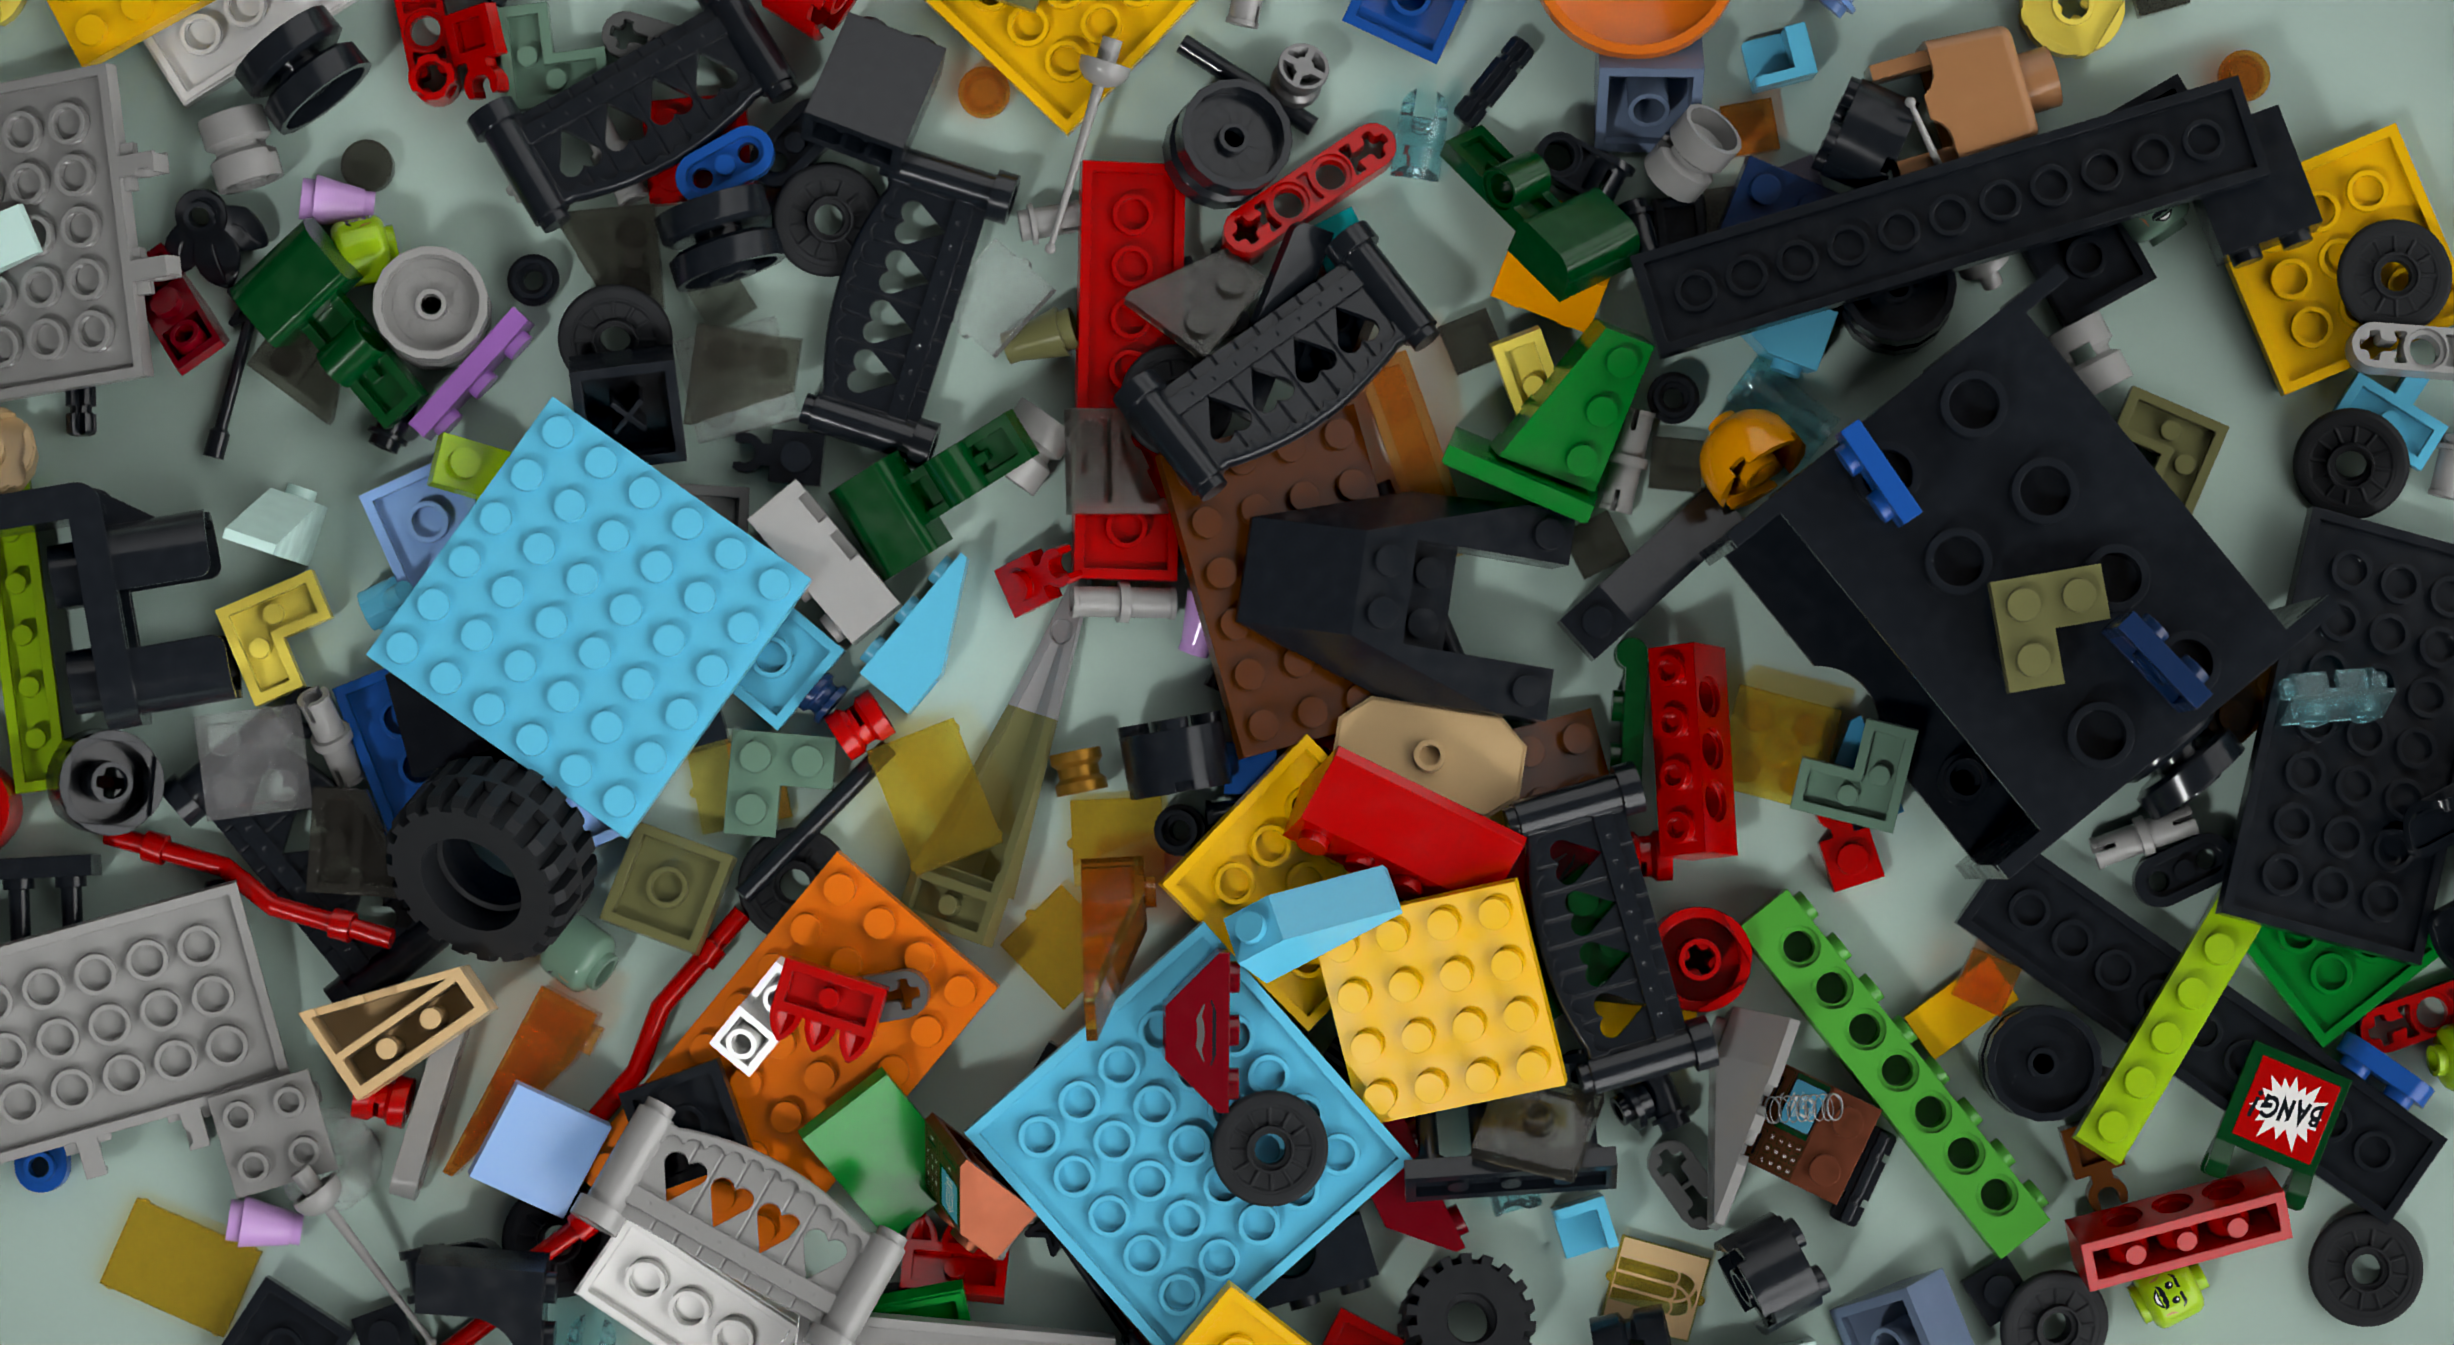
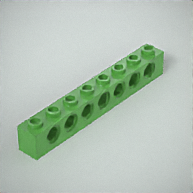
M1788 889L1780 890L1739 923L1747 934L1752 952L1872 1103L1882 1110L1881 1114L1993 1255L2000 1259L2004 1258L2050 1221V1218L2042 1210L2049 1202L2030 1179L2022 1184L2011 1171L2010 1167L2016 1161L2005 1146L1997 1138L1989 1143L1976 1127L1983 1122V1119L1969 1101L1963 1096L1956 1102L1944 1087L1950 1081V1078L1939 1063L1931 1055L1923 1060L1911 1044L1918 1038L1908 1024L1898 1014L1890 1019L1878 1004L1885 997L1866 973L1858 978L1846 964V961L1852 955L1833 932L1825 937L1815 925L1813 920L1819 914L1804 894L1799 891L1792 896ZM1795 931L1803 932L1809 938L1811 944L1808 956L1798 962L1791 961L1785 955L1783 949L1786 937ZM1833 972L1841 978L1843 992L1836 1001L1826 1003L1819 998L1816 985L1822 975ZM1865 1013L1873 1018L1876 1032L1870 1041L1858 1044L1850 1036L1849 1025L1855 1016ZM1901 1055L1907 1061L1908 1075L1903 1082L1890 1085L1882 1075V1066L1890 1056ZM1933 1096L1941 1105V1115L1934 1124L1923 1126L1916 1119L1915 1107L1922 1098ZM1965 1137L1971 1141L1974 1155L1967 1165L1955 1167L1948 1158V1148L1954 1140ZM2000 1179L2006 1186V1198L2000 1206L1987 1208L1981 1199L1982 1187L1989 1180Z

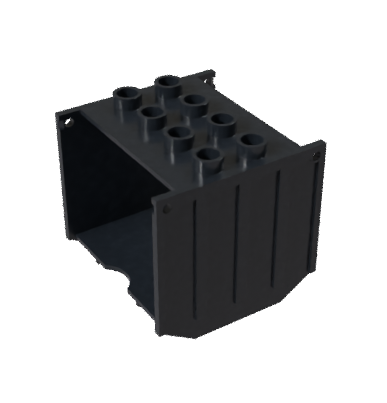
M2058 264L1999 308L2000 311L1983 325L1942 354L1902 391L1861 420L1868 433L1923 512L1899 528L1892 519L1884 523L1867 500L1866 495L1871 493L1872 489L1863 476L1859 473L1852 477L1837 457L1834 449L1841 445L1838 442L1817 460L1770 494L1768 500L1736 526L1699 552L1709 566L1725 557L1813 666L1837 669L1857 680L1870 695L1877 711L1878 720L1918 729L1906 780L1967 853V856L1955 865L1965 879L2012 878L2341 609L2329 594L2325 597L2322 596L2270 610L2026 312L2069 278ZM2101 563L2111 619L2056 628L2065 684L2007 694L1987 583ZM2135 611L2140 617L2145 613L2150 614L2170 636L2164 643L2179 658L2185 654L2189 655L2207 673L2209 679L2204 685L2213 695L2197 710L2178 713L2101 631L2116 616ZM1963 753L1972 754L1980 758L1988 767L1991 784L1988 793L1980 802L1971 806H1957L1948 802L1941 795L1937 785L1938 771L1941 765L1951 756ZM1966 770L1958 771L1954 776L1955 786L1960 790H1967L1971 787L1973 782L1972 775Z

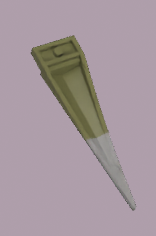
M1080 579L1071 584L1091 586L1092 580ZM1071 584L1068 585L1031 662L990 738L938 826L913 863L900 900L932 928L990 948L993 947L1008 899L1014 900L1083 617L1071 618L1069 615L1068 597Z

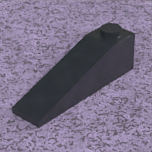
M1706 488L1561 618L1557 624L1592 662L1704 561L1703 557L1699 554L1700 551L1736 526L1744 518L1735 509H1730L1726 503L1723 508L1708 488Z

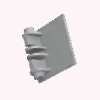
M309 1068L207 1098L237 1199L295 1182L291 1175L305 1164H309L316 1175L339 1169L319 1104L322 1101L321 1090L318 1082L312 1081Z

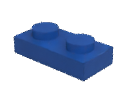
M1860 419L1835 435L1841 444L1834 449L1837 457L1852 477L1859 473L1863 476L1872 489V492L1866 495L1867 500L1884 523L1892 519L1899 528L1923 512Z

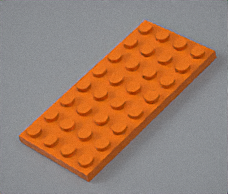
M839 850L645 1083L720 1057L753 1148L795 1170L827 1193L837 1180L802 1140L798 1130L881 1066L903 1093L908 1096L1000 985ZM791 955L854 976L913 968L920 971L928 979L931 986V998L928 1005L920 1013L910 1018L879 1023L875 1038L872 1039L869 1047L860 1057L850 1063H846L841 1054L839 1046L840 1030L838 1029L828 1044L816 1052H812L805 1038L804 1018H802L799 1026L792 1034L776 1045L750 1077L709 1044L737 1007L749 996L781 956L786 958ZM900 979V987L888 992L886 1001L903 999L905 1007H912V999L920 995V990L918 987H910L907 979ZM624 1109L610 1123L612 1128L584 1179L591 1187L629 1123ZM707 1175L666 1189L667 1201L702 1184L706 1180ZM717 1179L711 1186L713 1227L748 1210L754 1202L752 1193L746 1189L735 1190L733 1183L729 1179ZM773 1204L763 1205L757 1213L759 1253L788 1239L800 1225L799 1220L789 1214L781 1216L779 1208Z

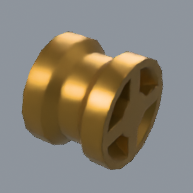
M1100 746L1049 756L1051 767L1057 770L1059 782L1055 786L1057 797L1108 787L1107 778L1100 773L1098 765L1102 757Z

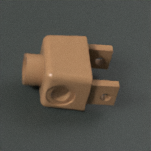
M1994 26L1923 41L1915 53L1870 65L1863 73L1866 80L1878 85L1920 73L1925 90L1923 96L1930 120L1934 121L1941 149L1937 150L1942 163L2038 135L2039 130L2035 113L2060 107L2063 103L2058 72L2047 46L2017 53L2010 31L2003 26ZM1928 152L1897 161L1891 168L1894 178L1934 166V163Z

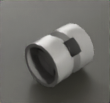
M1692 104L1670 128V134H1665L1644 158V167L1649 178L1662 192L1677 201L1692 203L1712 183V174L1720 173L1742 148L1741 138L1731 122L1720 112L1706 105Z
M247 104L229 108L209 115L197 123L205 151L216 155V159L210 167L218 193L221 195L256 189L275 182L284 176L276 147L266 145L265 142L266 138L271 134L267 117L263 112L264 107L262 104Z
M2099 310L2047 337L2094 396L2133 375L2121 350L2110 349L2108 343L2112 338V334ZM2090 342L2097 356L2077 366L2070 352Z
M1022 397L1013 411L1040 454L1009 472L1005 477L1034 496L1050 474L1048 462L1050 460H1060L1076 436L1050 415Z

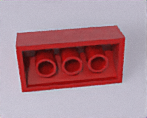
M1338 746L1302 782L1282 835L1295 841L1301 850L1309 854L1323 855L1342 864L1349 873L1384 865L1388 868L1397 896L1405 900L1505 880L1527 840V837L1341 746Z

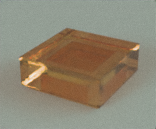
M1771 97L1719 107V112L1731 122L1741 138L1742 148L1733 159L1780 150Z
M1971 947L1950 995L2001 1017L2022 969L1980 949Z

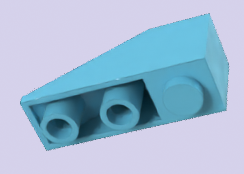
M962 553L955 560L947 555L936 566L927 578L934 585L925 596L919 600L913 595L894 617V620L900 624L887 640L879 635L860 657V660L866 665L859 673L910 715L945 673L970 561Z

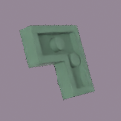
M547 1L497 8L508 52L501 55L502 69L509 80V90L505 92V95L513 98L521 112L532 109L609 65L605 46L555 52L550 9Z
M1867 717L1854 768L1802 756L1790 809L1893 834L1918 729Z
M732 729L723 833L776 838L781 787L833 790L838 740L834 737Z

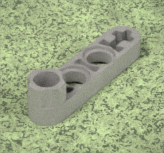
M2370 322L2356 329L2346 341L2344 349L2346 359L2350 366L2358 372L2372 375L2454 381V328ZM2369 337H2373L2374 346L2390 348L2397 342V338L2400 339L2396 351H2382L2374 359H2370L2368 350L2360 349V345ZM2414 339L2427 340L2434 347L2436 356L2435 361L2431 365L2419 364L2412 358L2410 344Z
M470 1028L431 1054L427 1059L389 1187L390 1194L415 1201L420 1193Z

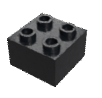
M673 344L569 356V377L575 413L649 465L687 461Z

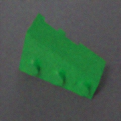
M1595 318L1553 368L1555 371L1534 396L1531 394L1521 406L1522 410L1502 434L1498 433L1489 446L1502 458L1595 492L1655 346L1642 335Z

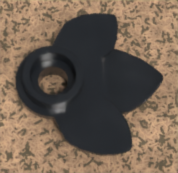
M204 188L193 189L180 198L175 208L177 225L171 230L165 241V247L170 254L180 256L181 268L184 272L196 266L200 274L208 282L226 289L233 287L238 278L241 264L240 251L257 250L269 244L268 235L263 224L250 209L244 206L226 205L221 196L216 192ZM193 208H204L209 214V222L206 224L197 223L192 217Z

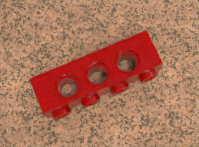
M1689 642L1648 648L1660 857L1696 861L1738 856L1725 647Z
M2266 1166L2064 1220L2073 1266L2090 1292L2293 1238L2285 1192Z

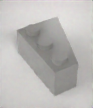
M797 479L792 481L747 519L759 533L754 539L812 579L811 584L801 596V599L806 603L813 597L826 612L819 620L838 643L847 637L853 645H857L903 606Z

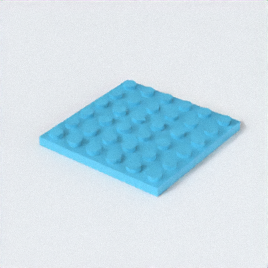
M552 396L366 655L526 769H532L544 776L543 781L553 788L557 786L566 797L628 840L809 587L812 579Z
M1203 920L964 1130L966 1136L1152 1345H1174L1228 1280L1253 1299H1256L1404 1168V1160L1413 1159L1245 968L1240 966L1239 993H1230V1014H1239V1046H1229V1067L1239 1068L1238 1100L1248 1094L1265 1090L1283 1091L1299 1097L1314 1109L1324 1125L1328 1138V1157L1325 1169L1315 1186L1301 1198L1285 1205L1273 1207L1254 1205L1238 1198L1226 1188L1215 1170L1212 1159L1213 1134L1218 1121L1224 1113H1218L1165 1060L1162 1054L1163 1000L1216 948H1227ZM1229 950L1230 961H1237L1236 957ZM1229 1100V1107L1237 1100ZM1276 1134L1263 1135L1255 1144L1257 1158L1265 1163L1277 1162L1285 1152V1143Z

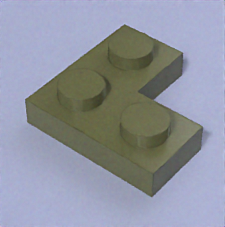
M2133 385L2127 393L2116 423L2135 446L2158 455L2153 468L2190 513L2193 514L2229 430V426Z
M2101 563L1987 583L2007 694L2065 684L2056 628L2111 619Z

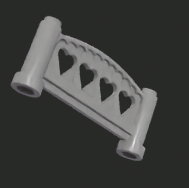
M648 1096L644 1104L638 1105L588 1194H579L570 1213L591 1227L614 1238L617 1237L627 1219L813 1322L802 1340L806 1345H856L855 1341L906 1252L903 1248L908 1240L901 1234L883 1225H879L876 1233H869L833 1198L795 1170L768 1155L740 1143L674 1125L672 1118L676 1111L663 1102ZM681 1153L686 1156L689 1164L699 1163L706 1168L707 1178L702 1184L667 1201L665 1160L670 1154ZM717 1179H729L733 1183L735 1190L746 1189L752 1193L754 1202L748 1210L713 1227L711 1186ZM773 1204L779 1208L781 1216L789 1214L799 1220L800 1229L797 1234L759 1253L757 1213L763 1205ZM820 1230L825 1233L828 1242L838 1240L845 1245L847 1253L842 1261L806 1279L804 1237L809 1231Z

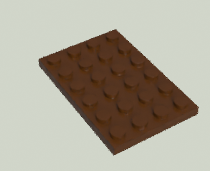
M1355 405L1345 406L1332 418L1298 440L1260 458L1227 469L1223 475L1228 482L1226 487L1207 501H1202L1198 495L1193 496L1162 454L1156 455L1155 461L1238 759L1241 760L1295 745L1305 734H1308L1313 740L1336 734L1338 717L1373 695L1349 680L1328 672L1321 665L1296 652H1291L1235 622L1250 517L1380 496ZM1233 435L1215 439V441L1225 443L1231 440Z

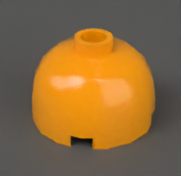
M1744 409L1736 413L1733 410H1729L1720 414L1709 425L1708 430L1710 433L1702 444L1699 466L1701 477L1717 502L1723 508L1726 503L1730 509H1739L1754 503L1774 490L1778 485L1775 481L1769 479L1778 474L1784 467L1791 474L1804 457L1806 444L1796 431L1776 413L1766 409Z

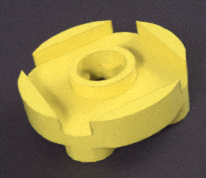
M2019 0V23L2026 31L2029 39L2038 48L2047 46L2051 55L2056 57L2082 59L2102 49L2116 35L2124 19L2125 0H2080L2079 5L2086 10L2083 17L2074 14L2070 19L2061 14L2063 7L2058 3V0Z

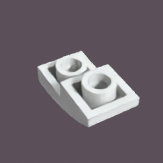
M783 956L772 965L749 996L737 1007L709 1042L712 1047L748 1077L755 1072L780 1042L776 1040L771 1029L770 1009L785 961Z

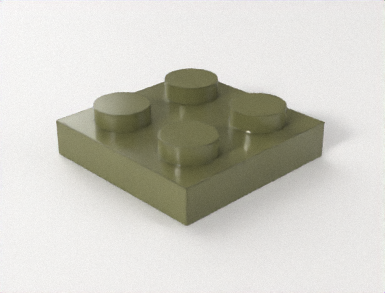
M640 822L632 834L599 918L609 924L700 956L738 859L733 855Z

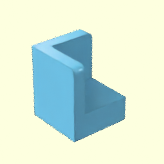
M1805 22L1785 26L1781 33L1746 41L1741 45V52L1752 95L1812 80L1818 73Z
M1600 1192L1550 1207L1566 1259L1604 1247L1611 1249L1619 1246L1604 1195Z

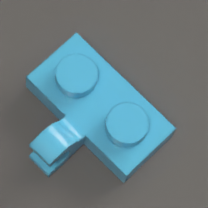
M2356 372L2332 410L2359 408L2374 412L2387 419L2402 435L2408 449L2410 467L2417 472L2423 469L2449 427L2413 405L2429 379L2400 377L2392 392L2363 373Z

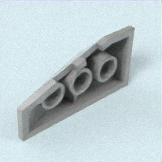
M1735 1006L1726 1013L1724 1018L1716 1016L1711 1029L1717 1045L1720 1064L1709 1069L1708 1228L1717 1231L1725 1225L1748 1164L1749 1157L1744 1155L1747 1145L1752 1146L1766 1118V1107L1762 1105L1765 1096L1769 1097L1774 1087H1778L1801 1021Z

